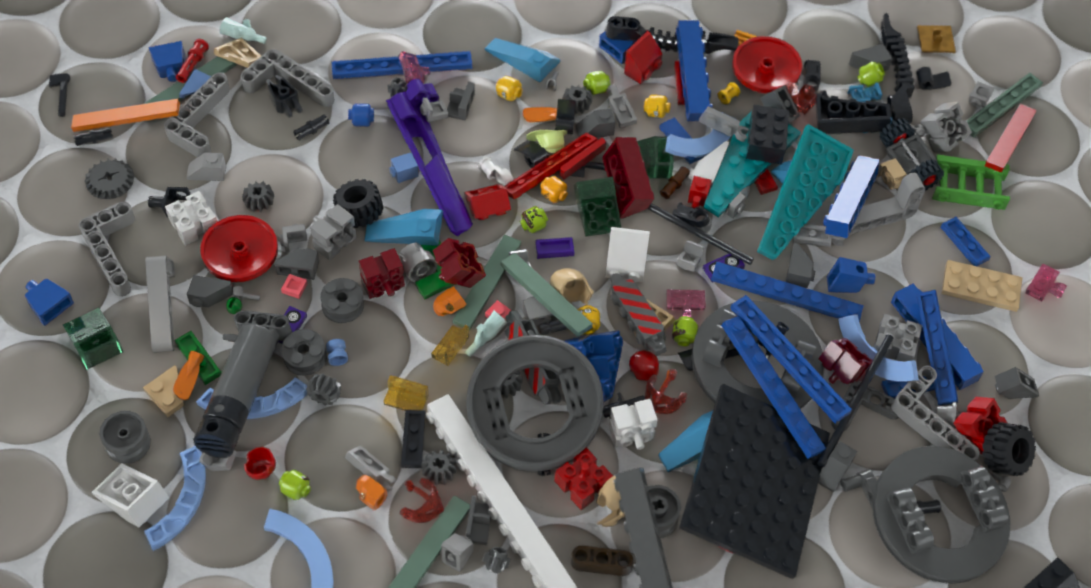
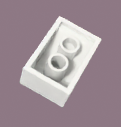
M611 227L605 278H611L610 276L613 273H618L624 280L632 279L634 282H643L650 231Z
M124 464L119 465L92 491L95 497L126 521L137 527L145 523L169 498L157 480Z

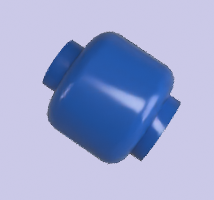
M355 103L352 109L348 110V120H352L354 126L368 127L371 122L374 123V108H371L370 104Z

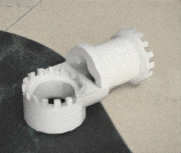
M485 156V158H482L483 160H480L481 162H479L477 167L487 174L489 180L496 179L502 186L513 181L510 172L506 168L501 169L499 166H496L490 157Z

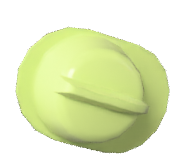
M536 130L528 133L526 138L530 141L539 142L540 146L548 153H556L564 147V135L567 134V131Z

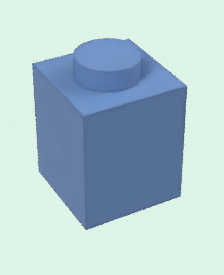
M411 152L391 159L389 171L398 183L419 177L418 165Z

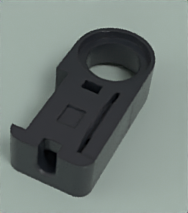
M805 60L804 88L808 92H816L821 83V63L816 60ZM813 81L817 85L811 86L808 84V82Z
M682 202L678 203V209H674L672 212L674 216L698 228L705 227L710 222L708 212L705 209L687 207ZM699 216H705V219L701 221L696 220Z

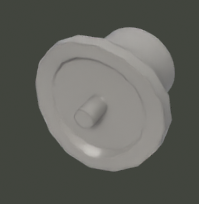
M953 402V406H938L937 415L954 429L955 425L953 422L960 415L958 414L957 403Z

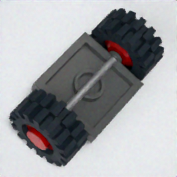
M897 119V121H892V124H887V128L884 127L883 131L880 132L879 138L885 145L886 153L890 159L896 158L907 175L917 173L925 187V191L929 187H934V184L937 185L938 181L944 176V171L919 134L915 135V131L907 119Z

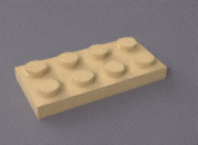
M947 260L941 294L1017 312L1023 277Z

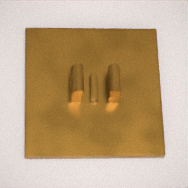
M917 25L921 52H956L951 26Z

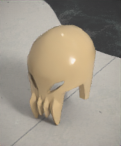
M563 268L555 271L550 278V285L571 304L572 302L581 301L588 305V300L590 301L594 291L589 287L585 276L580 271Z
M616 476L606 481L596 501L601 507L607 506L613 511L597 523L603 527L614 526L621 518L625 517V513H622L619 507L620 493L616 491L614 486Z

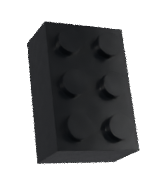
M753 105L749 123L746 159L782 165L786 152L789 110Z

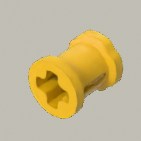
M730 82L727 88L718 92L717 96L723 104L728 105L733 97L740 95L741 91L736 83Z

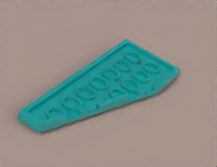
M752 111L740 121V126L749 129ZM789 123L786 150L801 135V131ZM748 132L745 134L747 138L744 142L739 141L733 134L703 208L718 218L729 208V204L745 187L751 186L773 164L746 159Z
M809 124L805 126L758 247V253L771 260L776 259L791 239L798 234L803 225L810 220L827 197L843 181L854 149Z

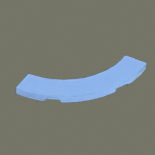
M715 129L708 135L696 139L681 138L670 134L667 137L665 152L680 157H704L722 143L728 141L730 136Z
M858 315L839 318L838 321L843 338H847L858 347L861 353H865L873 360L878 351L865 340L866 337L861 329ZM884 357L875 372V375L892 381L907 382L919 380L915 360L896 361Z
M295 377L287 385L275 391L274 394L266 397H256L247 419L267 417L290 408L307 395V385ZM209 388L196 401L197 405L206 410L214 390Z
M196 446L179 453L184 468V485L174 508L158 523L144 531L153 551L176 537L187 526L200 505L206 483V468L199 461L202 452Z
M269 509L264 530L278 534L290 540L298 547L310 568L311 588H334L330 559L317 535L297 518L278 510Z

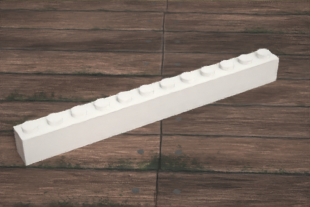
M449 394L427 404L426 418L428 422L434 424L438 437L445 441L448 452L457 459L458 468L466 473L467 481L471 487H475L481 503H486L490 507L488 509L489 515L498 522L501 534L509 539L512 551L515 554L518 553L521 557L522 566L532 574L535 586L537 588H577L485 448L476 439L471 427Z

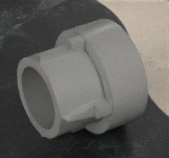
M411 243L399 253L403 270L412 282H417L433 274L437 269V263L432 254L424 250L419 243Z

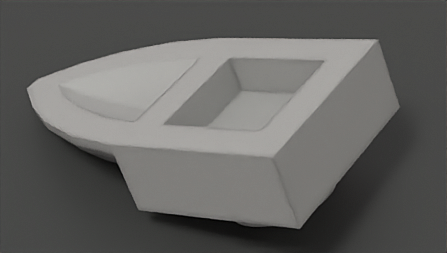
M750 186L745 187L729 204L727 215L731 218H734L737 213L741 214L746 206L744 202L750 193Z

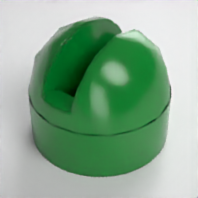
M235 297L229 298L226 303L227 311L230 314H236L241 311V301Z

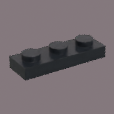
M405 410L401 468L422 469L426 410Z

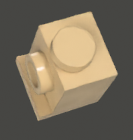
M895 158L881 163L877 176H881L883 182L891 190L893 188L898 189L902 179L907 174Z

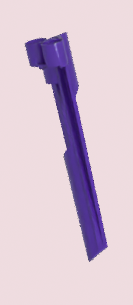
M414 79L407 84L408 90L406 92L397 93L392 98L386 100L438 208L443 210V218L450 232L458 237L463 232L468 231L472 227L473 222L453 182L431 125L420 110L423 98L427 97L431 103L440 101L439 95L432 83L423 85L420 79ZM413 137H421L432 157V160L426 166L412 140Z

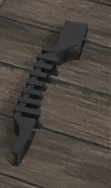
M884 13L881 21L882 43L887 51L890 52L889 54L893 59L891 65H896L893 70L897 72L895 74V78H897L895 81L896 87L894 88L896 93L887 97V104H890L893 121L905 118L911 124L913 112L909 98L912 97L915 86L913 84L914 79L911 78L913 74L910 71V60L907 58L906 44L904 45L905 39L902 38V34L891 26L889 14Z
M612 16L608 19L605 34L610 39L638 41L649 31L660 49L678 52L676 32L674 37H671V31H666V35L662 36V30L658 29L657 35H655L654 27H650V30H645L640 21L634 17ZM703 31V36L701 37L702 42L705 43L704 53L706 54L718 50L736 51L739 46L738 37L709 32L706 40L705 31Z

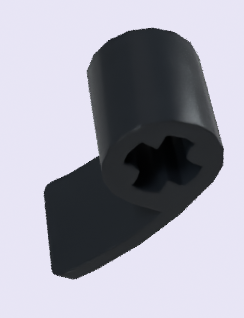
M921 67L916 71L918 84L922 90L941 89L952 84L948 71L932 74L929 67Z
M558 99L555 131L566 130L567 134L573 135L575 100Z
M527 140L514 148V151L524 154L525 161L530 168H533L549 157L547 151L534 141Z

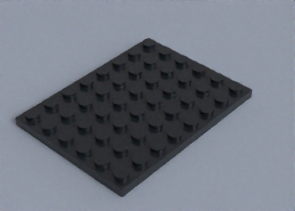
M722 384L719 388L679 529L786 577L795 578L822 467L817 464L822 453L807 459L773 406ZM810 424L826 448L830 433Z

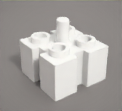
M200 191L187 196V201L180 203L178 200L165 206L168 218L174 229H177L178 235L185 246L199 240L198 235L205 234L217 222L216 216L211 208L207 207L206 200Z
M651 399L635 402L631 406L625 404L611 408L609 429L615 447H628L632 445V441H635L637 449L640 450L645 447V442L654 439L657 417Z

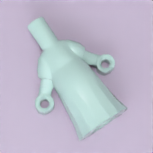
M226 17L221 23L220 34L235 39L242 38L247 41L266 43L267 38L256 34L255 30L251 28L250 20L245 19L243 24Z
M494 310L484 324L481 323L477 326L474 342L465 353L471 357L478 348L493 339L508 322Z

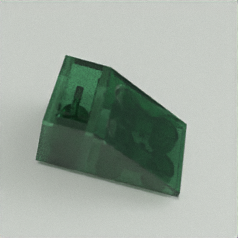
M653 136L637 141L649 178L669 179L672 176L674 167L673 154L665 152L668 136Z
M613 177L580 181L574 184L576 202L585 237L611 233V227L622 228Z
M100 308L63 324L86 370L123 353L115 332Z

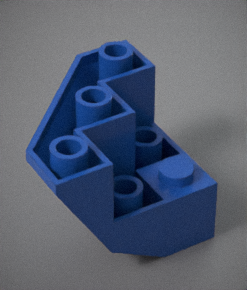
M620 330L565 340L564 342L578 349L594 367L601 382L603 401L606 402L612 398L623 346Z

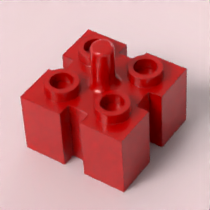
M975 397L967 406V412H962L953 423L958 432L965 435V438L979 449V454L983 455L982 446L985 441L984 437L988 434L987 431L992 429L994 424L1008 422L1005 417L999 416L1001 409L995 398Z
M587 447L574 457L572 465L566 462L555 471L554 482L564 493L567 491L571 492L570 499L581 511L594 501L595 493L599 494L606 481L613 477L604 465L600 467L596 465L597 458Z

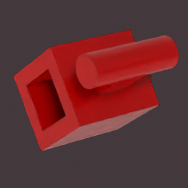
M698 176L693 177L687 202L692 204L691 208L704 207L712 180Z

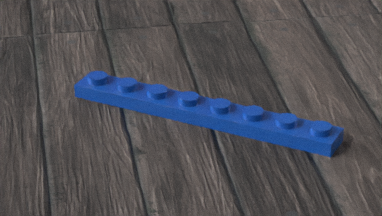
M471 51L331 61L333 79L472 69Z
M717 261L711 281L837 319L858 315L860 322L864 306Z
M747 295L731 304L730 309L737 316H740L748 329L835 424L851 413L852 409Z
M740 316L724 321L721 325L807 459L822 453L826 449Z

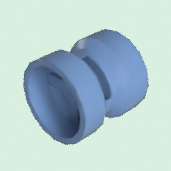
M333 339L326 343L330 365L339 366L348 361L344 340Z

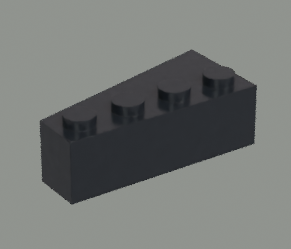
M816 93L817 129L825 134L883 131L884 127L887 128V124H891L890 104L873 101L859 102L852 98H849V100L838 99V96L832 95L831 97L822 96L823 94Z

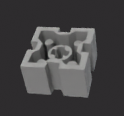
M959 102L943 103L934 110V114H929L920 121L926 130V134L929 133L931 136L929 142L934 152L950 151L958 145V140H964L972 133L967 121H963L961 118L964 114Z
M337 204L327 210L324 219L318 215L313 217L314 222L310 229L313 236L314 249L329 261L340 252L343 246H348L356 239V230L353 228L355 225L354 216Z
M884 314L879 325L874 348L878 351L886 335H892L894 339L884 357L896 361H911L915 357L922 325L908 320L906 324L900 323L898 317Z

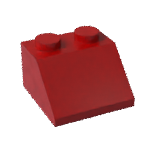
M649 31L626 51L624 74L639 84L645 79L648 80L652 73L658 70L663 63V52Z
M500 184L464 192L471 215L475 219L484 220L489 218L488 215L496 214V216L506 214V211L511 210L507 188Z

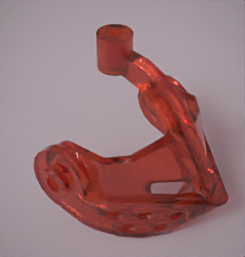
M788 82L785 85L798 112L806 115L816 104V95L813 87L805 84L799 91L795 82Z
M675 369L669 371L668 378L660 391L653 387L657 380L656 375L653 374L647 381L645 399H651L656 413L671 414L676 412L687 400L688 394L686 392H682L677 398L664 395L671 380L676 378L677 371ZM660 404H668L667 406H658Z
M421 478L419 481L421 486L430 491L429 496L426 492L414 486L411 480L405 482L407 491L416 492L426 502L416 510L407 507L401 509L399 513L403 518L414 523H426L435 519L444 511L437 489L431 481L426 478Z

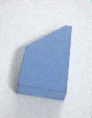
M195 69L179 93V97L184 98L187 95L194 94L211 76Z

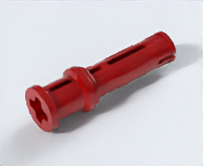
M196 39L193 48L189 49L188 58L176 75V79L180 83L187 81L197 62L202 61L204 52L208 51L209 44L205 40Z

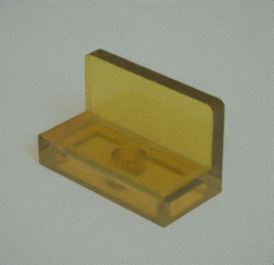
M465 324L460 329L452 325L431 353L432 358L449 366L468 340L469 326Z
M390 375L388 391L383 403L386 406L403 411L423 410L429 396L428 386Z

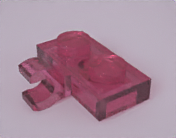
M402 51L398 56L406 83L414 79H420L424 84V74L430 75V69L419 66L415 54Z
M1042 264L1025 293L1043 302L1048 292L1061 298L1067 286L1060 282L1054 283L1060 272Z
M667 289V309L682 310V316L691 317V310H705V290Z

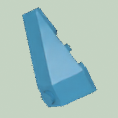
M494 38L485 47V51L539 83L560 63L559 58L547 51Z
M421 209L374 221L373 224L367 225L365 242L398 244L416 242L420 245L438 246L443 210Z
M713 410L701 415L659 453L658 456L667 472L699 459Z

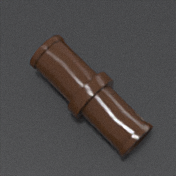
M681 166L676 174L668 179V183L660 190L663 198L669 199L674 191L682 186V182L690 174L689 169Z

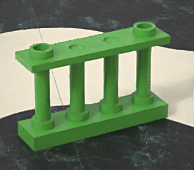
M944 155L936 156L937 163L944 171V176L940 180V186H936L932 200L994 208L997 210L1006 209L1010 196L1002 195V181H1005L1010 171L1009 164L1000 173L985 167L986 161ZM948 173L958 175V189L947 188ZM966 176L976 177V192L966 190ZM984 178L994 180V194L984 193Z

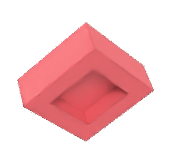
M289 274L281 291L283 294L300 299L308 284L307 280Z
M497 300L485 312V317L488 318L495 310L506 320L505 317L511 309Z

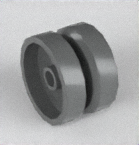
M132 411L113 413L104 420L100 427L99 436L108 456L115 462L130 464L139 461L147 454L150 448L151 438L144 420L137 413Z
M648 486L660 537L665 538L672 534L677 527L681 511L680 499L673 490L666 486Z

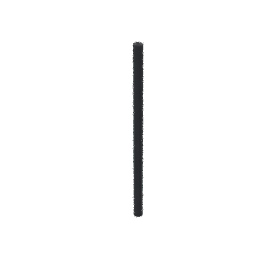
M652 203L647 208L749 265L753 263L754 258Z
M887 334L848 405L852 409L851 413L840 420L826 449L817 462L819 466L825 467L828 458L836 447L894 339L892 335Z

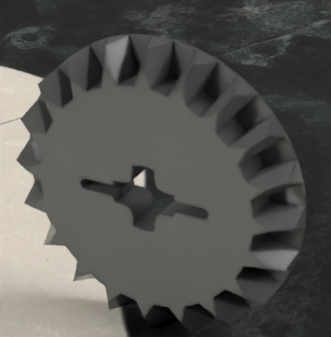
M116 158L114 160L107 159L105 162L100 160L99 164H94L93 168L89 169L88 174H85L87 190L93 196L100 199L120 197L132 187L134 182L132 168H130L128 163L125 164L123 160L118 161ZM110 175V177H112V179H111V180H108V179H107V176Z

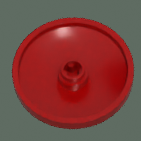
M760 36L748 39L737 47L733 56L732 68L736 78L745 87L759 93L768 94L783 85L786 86L787 90L792 88L800 78L802 60L797 50L789 43L775 37Z
M235 215L216 222L207 230L201 241L200 253L206 269L215 277L231 282H245L261 276L270 269L278 254V243L275 232L265 221L254 216Z

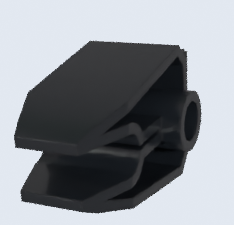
M275 75L276 84L267 79L270 98L278 113H285L290 118L293 116L291 111L293 108L298 113L303 112L297 90L286 79Z

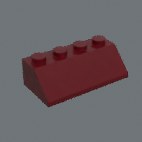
M616 137L602 156L619 218L624 219L646 210L654 201V193L649 183V177L645 170V163L642 160L640 146L637 143L636 137Z

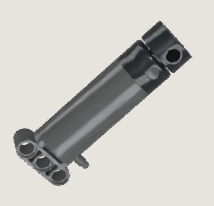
M246 310L235 314L234 321L239 333L238 335H223V340L234 342L193 438L194 445L201 452L216 458H227L233 454L278 341H284L292 333L288 317L285 315Z

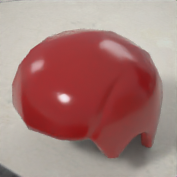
M640 350L630 357L629 368L635 374L636 379L648 381L654 379L659 374V361L653 352Z
M257 447L247 453V462L244 464V468L250 478L262 480L268 478L274 472L276 460L269 448Z

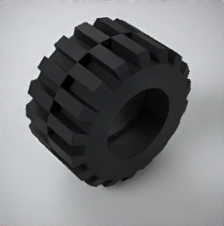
M350 180L346 184H342L341 188H338L335 191L336 194L333 195L334 206L338 204L354 216V228L373 224V221H377L383 213L384 206L377 185L373 184L370 180Z
M1002 422L994 424L992 429L987 431L988 434L985 435V441L982 446V454L985 457V464L988 465L987 468L994 473L1012 476L1024 475V472L1029 470V467L1033 464V459H1035L1036 441L1033 438L1032 431H1029V428L1024 425Z

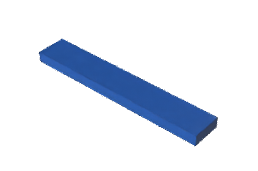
M936 290L917 293L930 366L937 373L934 387L938 406L953 404V402L959 403Z

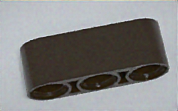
M579 545L572 551L571 565L577 571L626 576L632 570L633 556L625 550ZM584 556L586 560L579 561L576 557ZM603 558V559H605L607 562H606V563H599V562L597 561V559ZM626 561L628 565L621 566L618 562Z

